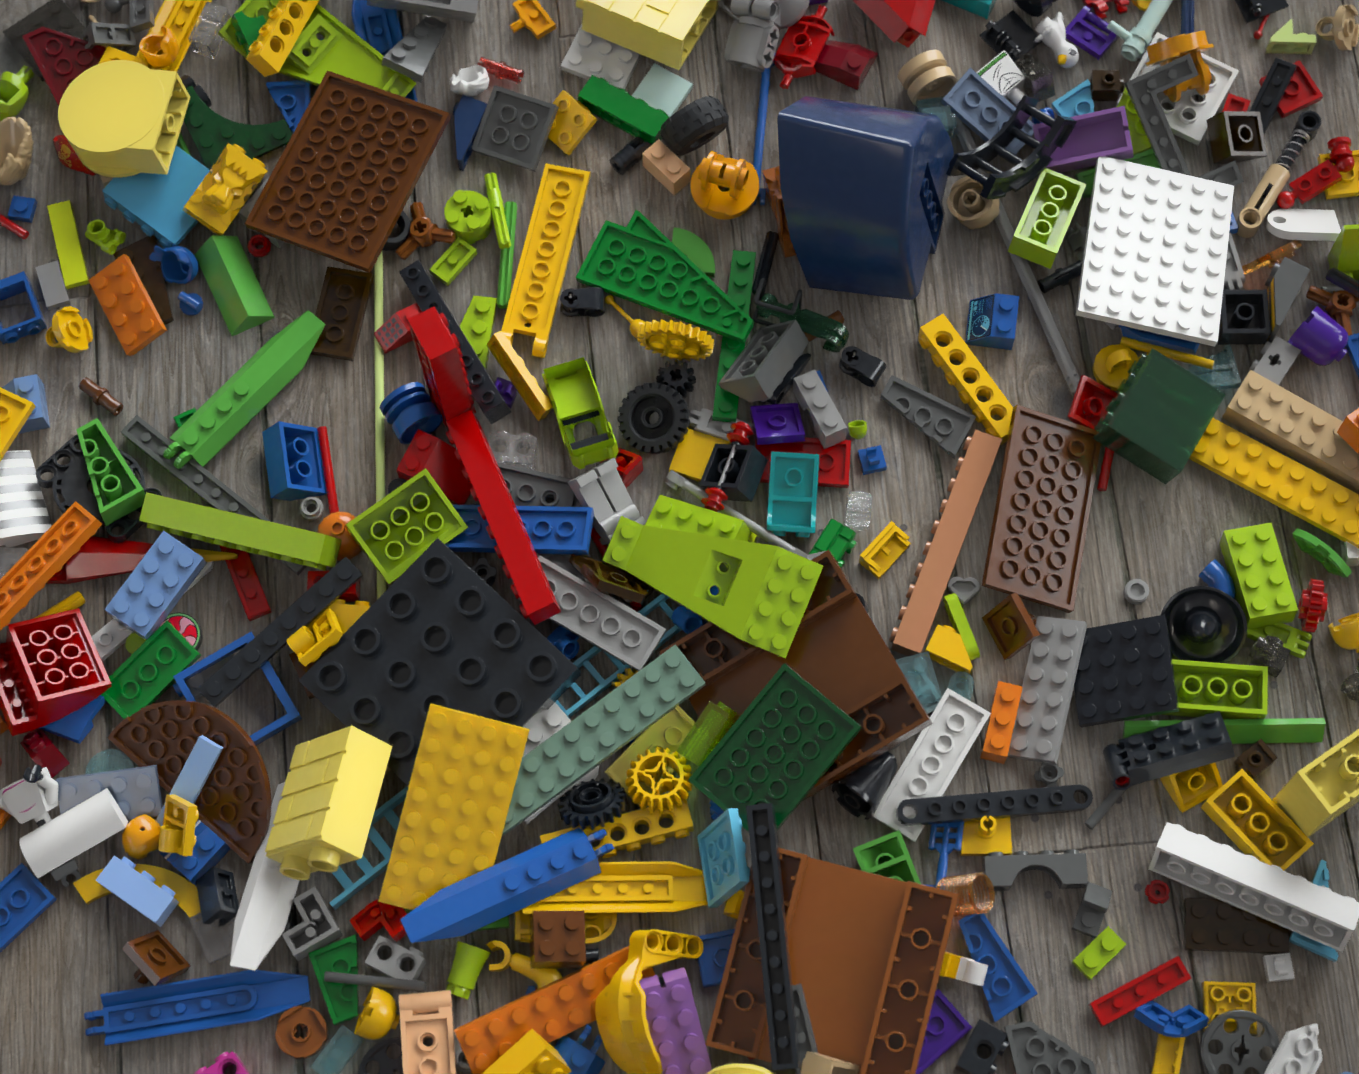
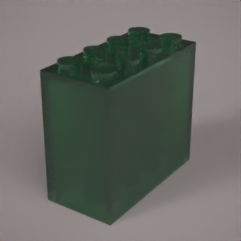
M1152 348L1147 354L1142 353L1138 360H1135L1128 369L1130 374L1126 380L1123 379L1116 390L1119 393L1115 399H1111L1105 409L1107 413L1095 425L1094 430L1097 432L1093 439L1162 483L1167 484L1182 472L1226 394Z

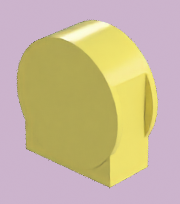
M128 60L108 61L87 69L67 87L59 104V125L80 161L94 173L114 178L128 177L139 173L167 175L189 104L190 95L177 71L153 70L140 63Z

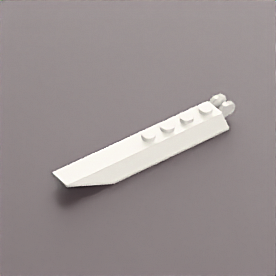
M285 782L277 786L271 805L269 829L256 852L235 918L230 960L231 967L256 971L284 932L293 904L292 899H294L300 880L281 874L279 871L281 863L266 857L265 852L271 828L275 826L273 821L279 801L283 799L281 794Z

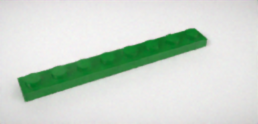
M733 250L728 296L749 315L756 252ZM722 336L712 421L736 422L739 396L721 388L718 383L744 350L745 344Z

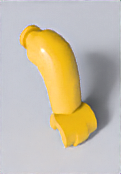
M494 940L486 944L493 952L501 950L505 954L501 963L489 964L491 972H500L511 967V970L533 980L537 985V989L562 978L561 973L556 968L531 969V958L517 952L512 954L509 947L501 941Z

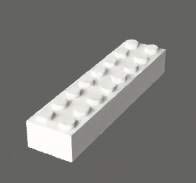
M1166 823L1149 866L1151 871L1343 952L1359 919V903L1354 898L1332 892L1328 887L1313 884L1302 876H1294L1283 871L1278 866L1268 865L1252 855L1237 852L1228 845H1221L1211 841L1207 836L1192 833L1178 824Z

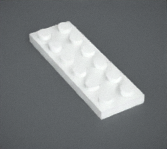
M947 688L930 717L933 724L923 729L872 817L895 831L900 830L903 836L916 842L925 825L905 826L901 824L896 817L897 807L906 799L943 796L991 713ZM911 806L903 808L905 817L909 819L915 818L914 808H911Z

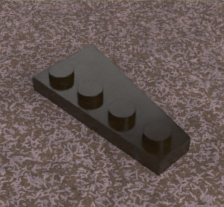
M152 235L116 251L113 255L115 259L123 254L129 256L161 320L166 325L174 321L166 288V280L161 270V261L150 260L151 253L155 252L154 247L158 246L157 238Z

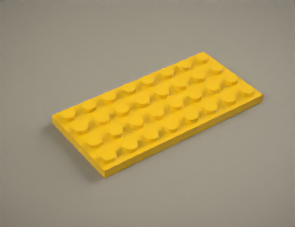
M430 704L378 902L414 910L441 889L494 866L530 729Z

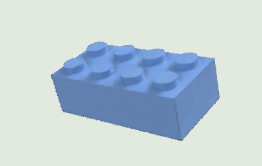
M163 530L104 610L108 615L147 640L161 626L206 565V562L202 556Z

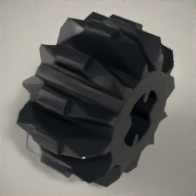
M676 359L674 365L666 361L665 368L660 367L658 369L659 375L656 376V382L670 386L680 393L683 398H686L687 391L693 392L694 390L692 384L696 383V377L693 376L694 369L687 368L688 363L686 361L679 365V361Z

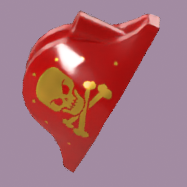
M57 135L53 138L58 158L63 165L92 176L97 174L89 170L80 161L65 135Z

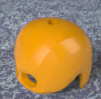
M161 26L164 35H147L141 40L139 50L145 60L156 68L169 66L175 61L179 53L178 41L171 29L166 26Z
M140 815L132 819L122 833V845L125 852L132 858L143 859L147 857L149 852L157 850L160 824L149 815Z

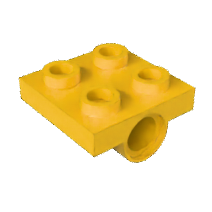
M562 90L552 103L559 108L548 138L563 152L570 155L598 119L591 114V111L586 106L574 99L567 91Z
M328 608L307 627L303 625L286 642L297 654L298 660L306 667L309 663L317 661L322 652L328 647L337 644L343 634L335 613Z
M166 795L163 826L160 827L159 851L192 856L193 848L196 844L195 824L199 816L196 805L177 795Z

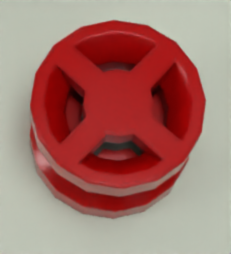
M1336 137L1328 141V149L1331 151L1329 155L1331 163L1336 164L1339 156L1353 157V153L1349 149L1351 146L1350 138Z

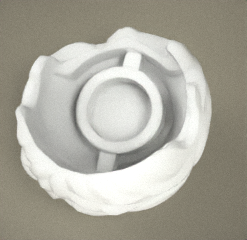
M479 65L462 68L459 70L457 77L455 74H452V78H450V90L456 94L468 97L477 96L489 86L488 73L484 67Z

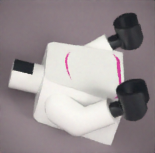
M40 765L33 766L32 770L30 767H27L22 779L0 790V808L15 817L21 824L34 818L39 828L52 820L48 811L59 805L58 783L50 777L47 767L42 768Z

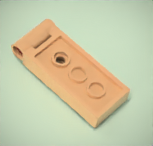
M451 990L400 994L399 1010L403 1074H457ZM427 1038L433 1040V1044L429 1047L424 1045V1041Z

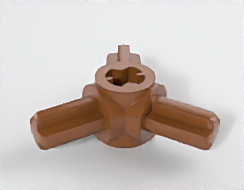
M413 202L410 206L413 218L409 231L410 237L396 250V254L405 260L419 246L421 248L429 247L436 241L452 244L456 240V233L451 229L438 228L437 224L431 223L430 218L426 217L423 204L421 202Z
M1310 286L1306 297L1326 306L1325 310L1347 331L1348 336L1352 335L1350 317L1353 315L1352 310L1356 308L1359 298L1345 290L1329 293L1318 287Z

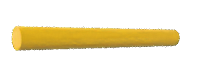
M1123 336L1120 341V345L1211 370L1214 366V360Z

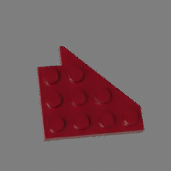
M41 27L22 36L58 106L71 82L87 69L98 65L107 48L95 45L92 49H85L88 41L46 27Z

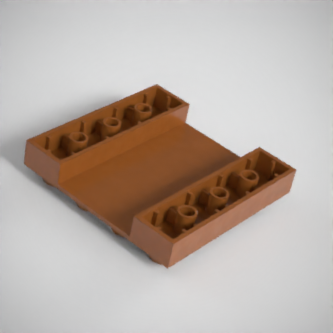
M779 848L792 984H802L818 1053L859 1065L858 1074H916L959 894L911 881L904 882ZM751 865L750 878L746 884L706 1045L771 1062Z

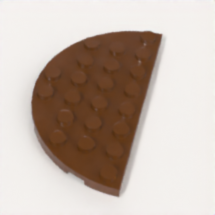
M172 700L143 707L130 717L125 718L114 728L107 738L139 767L157 765L159 784L169 794L199 736L203 735L224 747L194 805L197 806L198 819L219 836L248 864L254 862L256 852L269 829L272 804L268 773L259 750L246 731L236 721L220 710L203 703Z

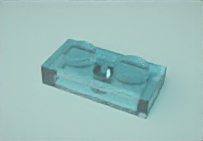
M342 1025L311 1065V1068L319 1074H340L364 1041Z

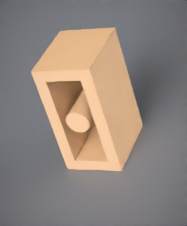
M659 139L642 153L643 167L673 195H676L691 182L690 168Z

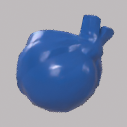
M159 246L154 247L155 252L151 253L150 260L161 261L162 274L167 282L186 284L195 279L199 263L196 256L189 249L183 246H172L165 249Z

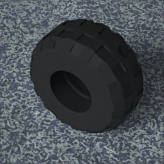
M705 96L686 105L669 117L662 124L660 135L666 146L674 154L682 156L700 148L723 132L728 126L729 116L717 98Z

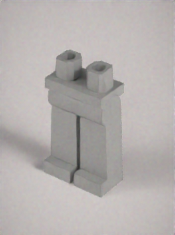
M615 458L598 464L568 482L581 506L593 507V526L601 537L599 540L602 545H609L620 516L642 525L646 523L644 517H640L637 507L633 504L616 469L618 464Z

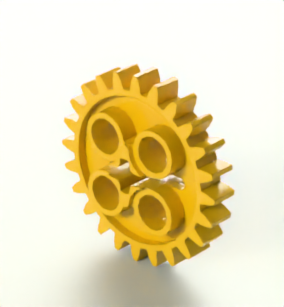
M663 319L660 322L652 320V323L646 321L645 324H641V327H639L637 341L640 342V346H645V350H652L653 354L660 353L661 357L666 356L669 359L674 358L679 361L682 359L699 361V358L705 360L706 357H710L714 348V339H711L712 335H707V331H700V327L693 328L691 327L692 324L686 325L682 321L674 322L670 320L666 322Z

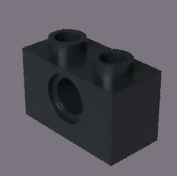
M979 1019L955 1069L964 1074H994L997 1065L993 1064L997 1054L1003 1055L1009 1043L1005 1041L1007 1033ZM977 1047H987L990 1051L989 1058H980L976 1052Z

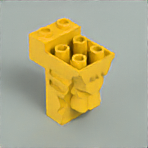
M228 143L216 163L213 164L209 173L204 177L183 208L185 213L220 236L225 233L268 172L263 162L256 158H249L245 155L246 151L237 144L232 146Z

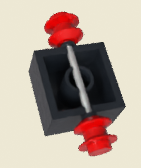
M738 421L730 425L733 432L728 433L727 438L731 444L714 445L699 484L708 495V498H702L701 500L706 509L715 512L724 510V505L721 502L727 500L753 501L768 460L754 446L749 445L750 441L746 437L752 436L753 431L745 422Z

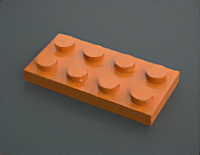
M121 255L88 280L126 355L132 357L167 331L129 256Z

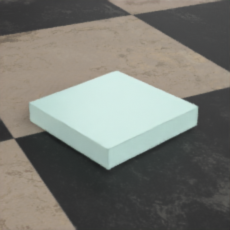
M654 63L632 94V97L643 99L649 106L656 110L661 109L671 117L692 90L693 83Z

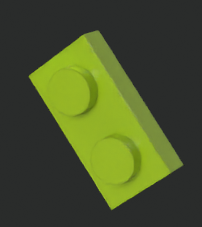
M458 237L429 269L430 274L446 286H449L478 254L477 249Z
M1107 926L1072 963L1090 981L1127 944Z

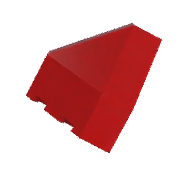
M853 0L894 43L897 41L907 48L912 45L920 34L926 36L935 0Z

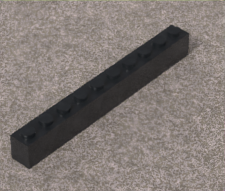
M772 803L748 805L746 810L772 1071L801 1068L775 807Z

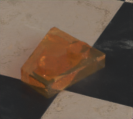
M1293 240L1243 265L1244 275L1266 265L1270 269L1276 263L1280 264L1282 262L1281 259L1283 260L1284 257L1289 259L1295 256L1294 251L1302 247L1300 240Z

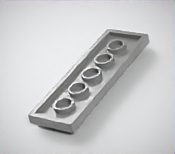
M539 556L538 559L561 610L560 613L548 619L635 670L640 671L643 669L664 636L666 629L611 596L599 592L597 588L544 557ZM514 595V598L522 603L521 599H517Z
M1038 616L1036 628L1040 636L1033 640L1031 644L1008 757L1057 764L1087 624L1085 621Z

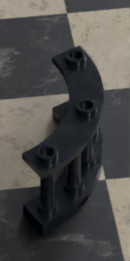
M1023 95L1015 112L1000 131L985 144L974 150L955 153L949 163L946 174L948 176L966 175L983 185L980 195L985 199L1005 197L1007 192L1011 190L1016 192L1026 186L1051 163L1053 159L1050 156L1057 147H1063L1077 121L1070 117L1059 115L1054 119L1035 108L1039 101L1038 98ZM1030 116L1051 127L1042 142L1021 131ZM1016 138L1035 150L1023 160L1005 148ZM1000 156L1015 167L1003 172L989 164V162L995 157ZM981 169L984 172L988 173L989 176L986 177L985 175L981 174L976 170Z

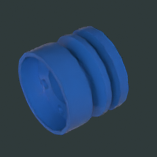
M412 382L397 388L387 395L380 405L383 416H385L389 424H392V430L402 444H410L418 429L431 434L441 425L443 420L435 403L430 402V395L426 392L422 383Z

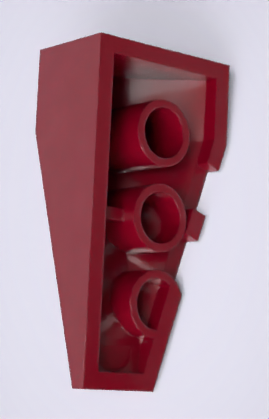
M804 39L798 42L797 45L804 44L807 40ZM827 40L814 68L817 73L858 91L878 53L859 44Z

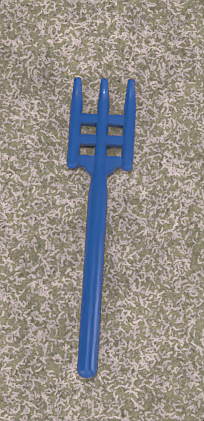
M964 822L931 824L928 849H937L940 853L935 888L945 890L948 855L953 850L961 851ZM937 828H944V832H937ZM950 828H957V833H950ZM936 838L943 839L942 843H935ZM949 839H956V843H949Z

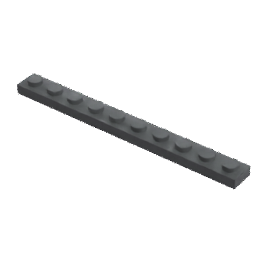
M138 415L121 431L125 438L213 508L270 521L192 458L182 468H176L174 461L183 451L180 450L170 460L166 459L163 454L172 442ZM279 560L298 576L307 567Z

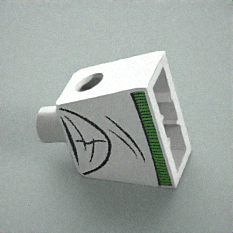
M1002 51L977 72L980 77L1005 99H1010L1016 106L1023 95H1025L1020 91L1023 88L1025 77L1005 51Z

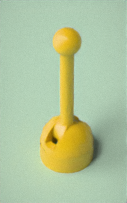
M606 296L605 302L611 304L630 322L629 330L638 340L639 327H641V324H645V321L641 319L633 320L614 301L613 296Z

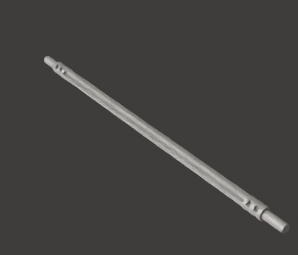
M948 109L951 115L949 119L964 152L976 149V143L968 126ZM981 169L976 170L981 174L985 175L986 177L989 176L988 173L984 172ZM999 198L1000 212L994 220L1008 250L1015 231ZM1009 253L1072 396H1074L1080 377L1027 259Z

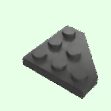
M1028 1021L1004 1027L1005 1033H1007L1006 1038L1007 1042H1009L1008 1046L1015 1074H1096L1093 1061L1085 1056L1083 1057L1056 1037L1049 1035L1033 1022Z

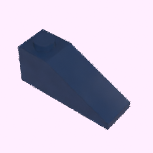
M465 95L462 96L460 102H456L453 108L457 161L461 171H464L473 152L471 148L488 104Z

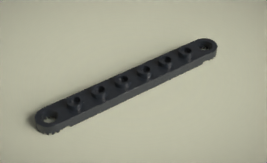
M1079 784L906 799L897 807L896 817L901 824L912 826L981 820L984 816H987V818L992 816L994 819L1067 813L1087 809L1093 801V795L1088 787ZM1074 792L1083 793L1086 799L1085 803H1077L1073 798ZM907 806L914 808L915 818L909 819L905 817L903 808Z

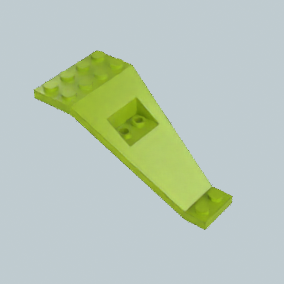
M246 0L235 13L242 11L251 18L264 15L267 22L270 11L276 7L279 0ZM319 4L316 5L279 73L319 86L328 70L402 97H406L417 84L411 78L382 65L383 55ZM230 18L218 32V35L246 58L247 54L243 45L240 46L235 38L236 31ZM316 34H321L323 40L317 39ZM307 50L310 56H304L302 51Z
M623 516L619 518L602 559L603 562L626 571L737 639L782 658H786L823 568V565L779 546L645 526ZM721 563H725L728 566L726 572L720 571L719 566ZM712 586H716L718 588L717 595H712L710 593V588Z

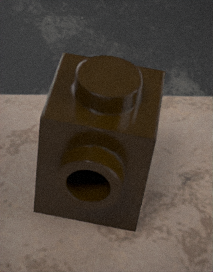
M1092 70L1089 80L1092 100L1117 101L1119 93H1123L1124 79H1120V70Z

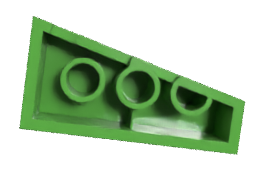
M96 418L76 429L99 511L105 525L107 526L143 506L146 495L144 489L99 419Z

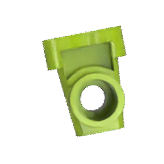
M97 219L87 225L85 237L97 246H100L102 251L113 255L118 245L123 244L126 240V233L118 229L111 230L106 228L105 223Z

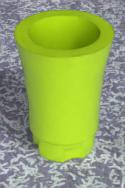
M457 941L455 957L447 979L449 983L445 990H451L452 995L468 1000L471 990H474L481 970L491 953Z

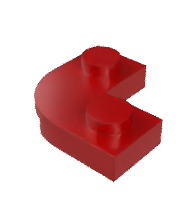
M377 899L349 920L364 941L384 926L390 936L397 942L406 935L400 919L408 913L402 907L378 902L379 900Z

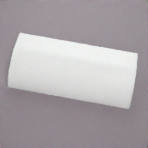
M108 788L21 837L19 840L20 847L27 863L36 877L39 878L126 828L128 820Z

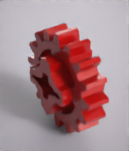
M1311 579L1307 590L1302 589L1298 603V618L1302 619L1301 630L1315 633L1317 624L1324 621L1328 606V594L1323 593L1324 581Z

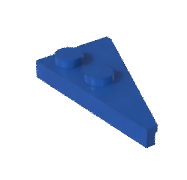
M304 81L266 82L270 95L291 132L294 133L311 102V84Z

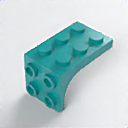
M771 451L767 530H770L772 534L786 536V532H795L796 537H810V533H815L820 454Z

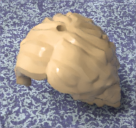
M8 117L0 122V185H13L24 179L32 163L34 141L32 140L31 127L20 117Z

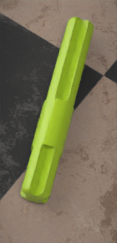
M494 172L487 173L484 178L498 245L503 250L511 247L504 205L496 174Z

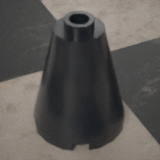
M885 752L840 778L832 785V792L836 791L838 793L837 801L846 811L858 818L860 815L866 816L865 820L870 819L874 815L898 768L894 755Z

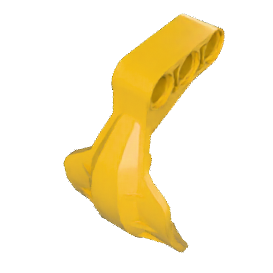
M656 929L637 930L631 934L629 939L628 960L619 968L610 984L596 998L595 1015L604 1047L611 1059L628 1074H662V1064L650 1036L646 1019V995L639 984L642 978L641 972L675 959L698 958L703 953L704 947L702 940L696 935Z

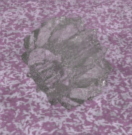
M850 491L848 493L844 512V525L853 531H866L869 528L873 503L870 493H865L864 491Z

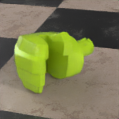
M23 66L16 74L7 71L2 73L0 77V122L8 117H16L25 106L29 95L26 83L34 77V72L31 68L25 72L28 66Z

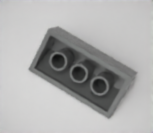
M792 320L760 327L720 380L719 386L748 402H764L769 400L809 343L798 322Z

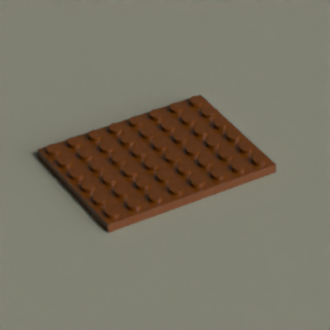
M327 70L245 222L246 227L370 273L451 119L450 113Z

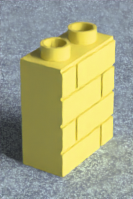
M576 0V7L583 10L582 30L680 70L716 13L719 0Z
M353 726L296 745L289 767L291 771L287 774L281 794L283 799L279 801L273 821L275 826L271 828L265 849L266 857L281 863L279 870L281 874L296 880H308L312 872H336L339 865L362 859L390 757L391 745Z
M1359 729L1298 771L1272 799L1307 837H1310L1359 802Z

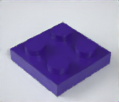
M798 403L750 406V415L757 445L805 441V432Z

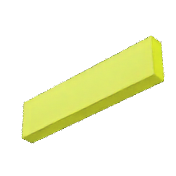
M70 200L48 205L47 208L65 287L70 289L89 284Z

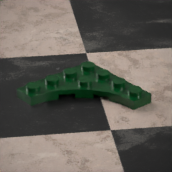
M193 86L186 88L190 95V100L183 121L206 168L209 170L216 163L228 143L232 146L237 144L246 151L245 155L253 159L287 145L292 137L285 119L261 125H249L231 121L210 109L197 95Z

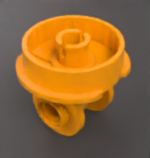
M1205 30L1177 35L1147 46L1149 61L1145 64L1146 67L1158 64L1163 66L1190 54L1199 75L1164 90L1163 93L1173 103L1178 102L1181 98V92H1185L1187 89H1196L1200 95H1204L1209 91L1211 72L1208 65L1204 63L1201 52L1214 48V45L1208 44Z
M711 151L708 157L703 158L702 162L693 172L690 183L691 194L696 205L709 216L721 220L734 219L747 212L755 202L759 192V177L754 166L746 160L727 158L724 155L717 154L715 151ZM724 187L730 188L727 192L721 191Z

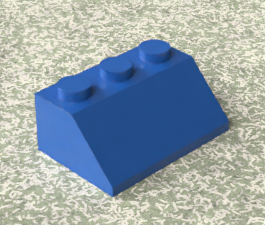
M278 421L262 432L271 498L293 501L327 494L317 428Z

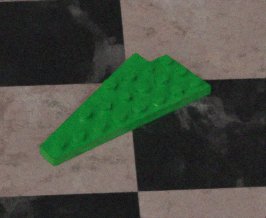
M635 210L627 227L605 221L576 276V280L579 283L590 287L602 288L604 292L743 344H745L754 326L753 319L638 210Z

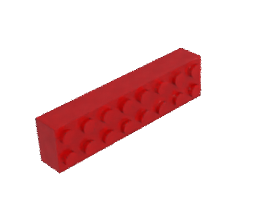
M434 306L407 320L428 393L432 402L435 403L443 417L442 421L449 431L446 421L470 409L474 414L477 412L473 405L474 401L469 388L468 375L464 368L463 355L459 348L461 347L456 335L454 333L451 334L448 328L449 323L444 313L439 314Z

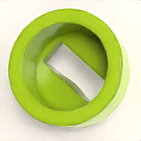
M863 420L849 422V435L855 439L864 438L867 434V422Z

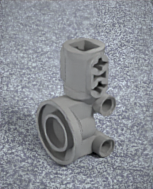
M732 0L731 12L733 15H739L740 17L739 20H735L732 23L724 52L726 61L744 69L764 72L765 68H769L773 62L779 40V29L788 28L799 21L806 12L810 0Z

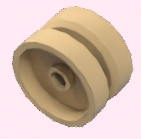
M929 50L915 56L901 68L897 76L903 88L908 90L907 94L913 105L918 107L927 106L943 98L957 81L951 68L947 67V62L942 53L938 50Z

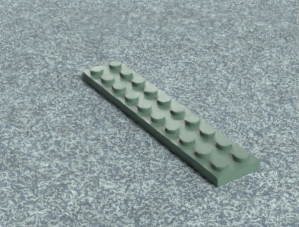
M676 644L522 758L502 832L504 835L706 685V682Z

